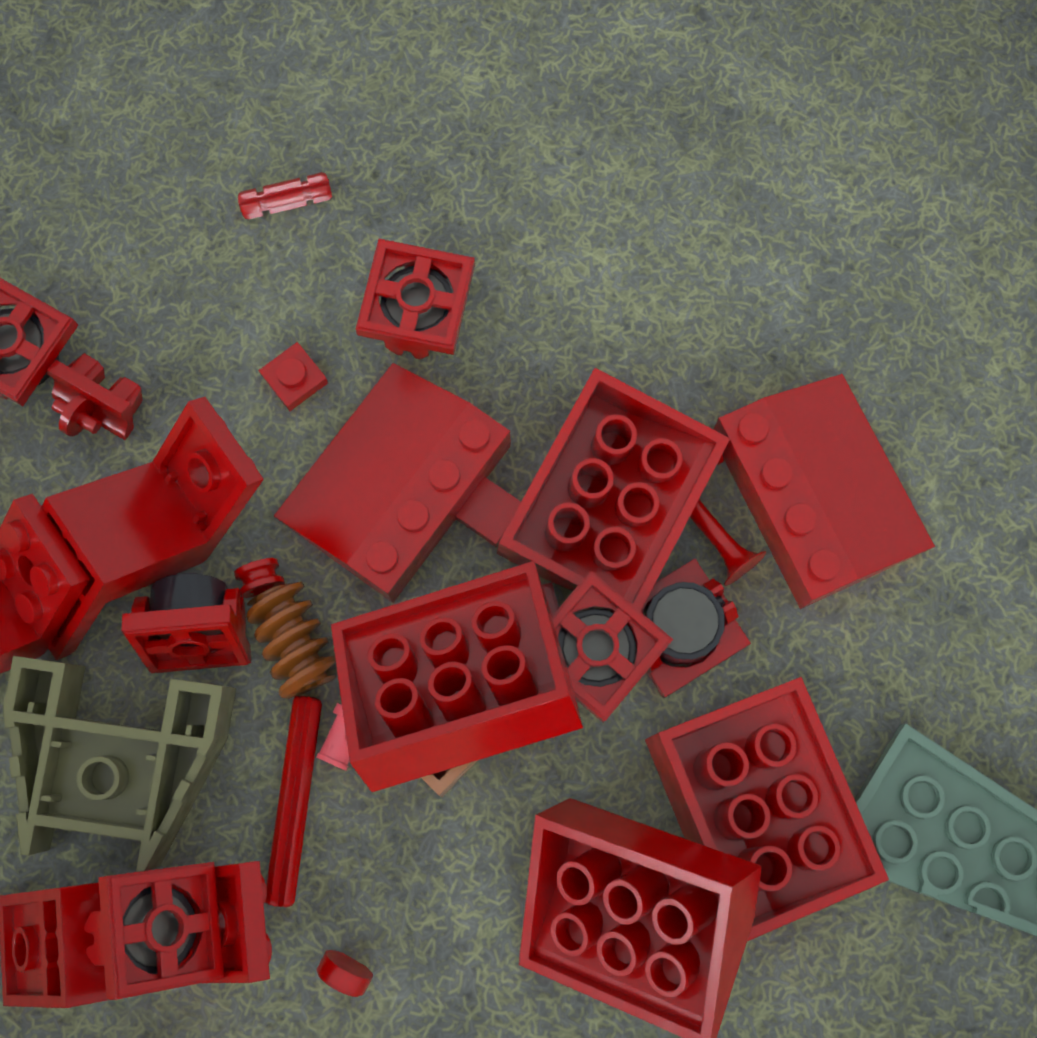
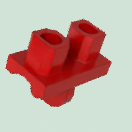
M85 353L68 366L55 360L47 369V374L54 379L52 398L55 401L52 404V410L61 415L59 430L73 437L78 435L83 429L95 434L103 427L126 440L134 429L132 416L143 401L141 387L126 377H120L109 390L99 384L105 379L104 368L97 360Z

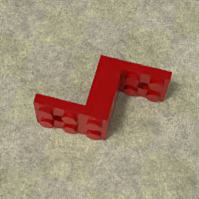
M206 397L188 401L152 462L45 498L41 506L90 578L48 647L56 661L76 651L105 603L149 586L166 576L178 574L206 561L264 480L252 459L246 455L227 428L225 421L217 414Z
M33 493L14 499L0 526V674L11 669L13 656L36 659L45 654L90 580Z
M260 861L215 866L224 979L205 983H253L270 979L269 962L272 956V945L265 927L264 903L266 901L267 888L265 880L261 875ZM99 882L0 895V951L3 1006L71 1008L107 1001L104 966H94L86 955V949L94 944V936L85 931V923L91 912L100 911ZM172 885V888L183 893L186 898L189 897L185 891ZM190 950L189 955L178 965V969L191 957L193 950Z

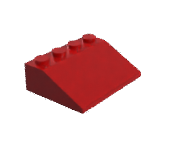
M392 363L278 509L274 517L394 603L456 520L455 516L482 479L490 475L511 447L510 430L470 402Z
M594 368L500 539L497 554L517 565L534 561L539 577L571 591H574L587 574L592 571L641 612L730 438L607 373Z
M843 374L764 397L718 418L713 430L730 438L722 454L723 459L800 610L935 547Z
M534 561L331 624L349 761L371 792L583 728L572 683Z
M802 677L671 727L645 739L684 838L762 866L755 918L747 941L889 880Z
M569 798L535 815L519 965L682 1038H717L755 918L762 866Z

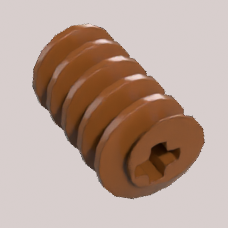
M293 582L273 587L252 598L247 603V606L251 607L246 615L248 622L260 625L255 630V639L259 643H269L263 649V658L266 661H278L270 671L272 678L275 680L288 679L278 690L279 695L286 699L307 693L332 681L336 677V675L328 676L326 670L336 662L335 656L319 657L318 652L329 643L328 638H311L310 633L321 624L318 618L303 620L301 616L313 606L311 600L296 602L294 600V596L305 587L303 582Z

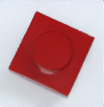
M298 342L258 370L289 412L329 383L325 375Z

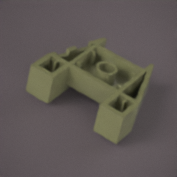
M13 656L3 705L5 728H9L13 757H9L11 778H15L19 805L16 821L21 855L29 856L49 851L54 829L56 828L141 841L136 872L160 867L228 739L236 688L170 678L161 730L76 718L86 666Z

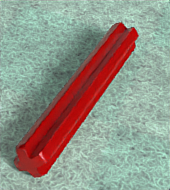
M297 696L292 702L266 884L267 896L265 903L270 906L290 907L295 902L322 708L321 700L314 697Z

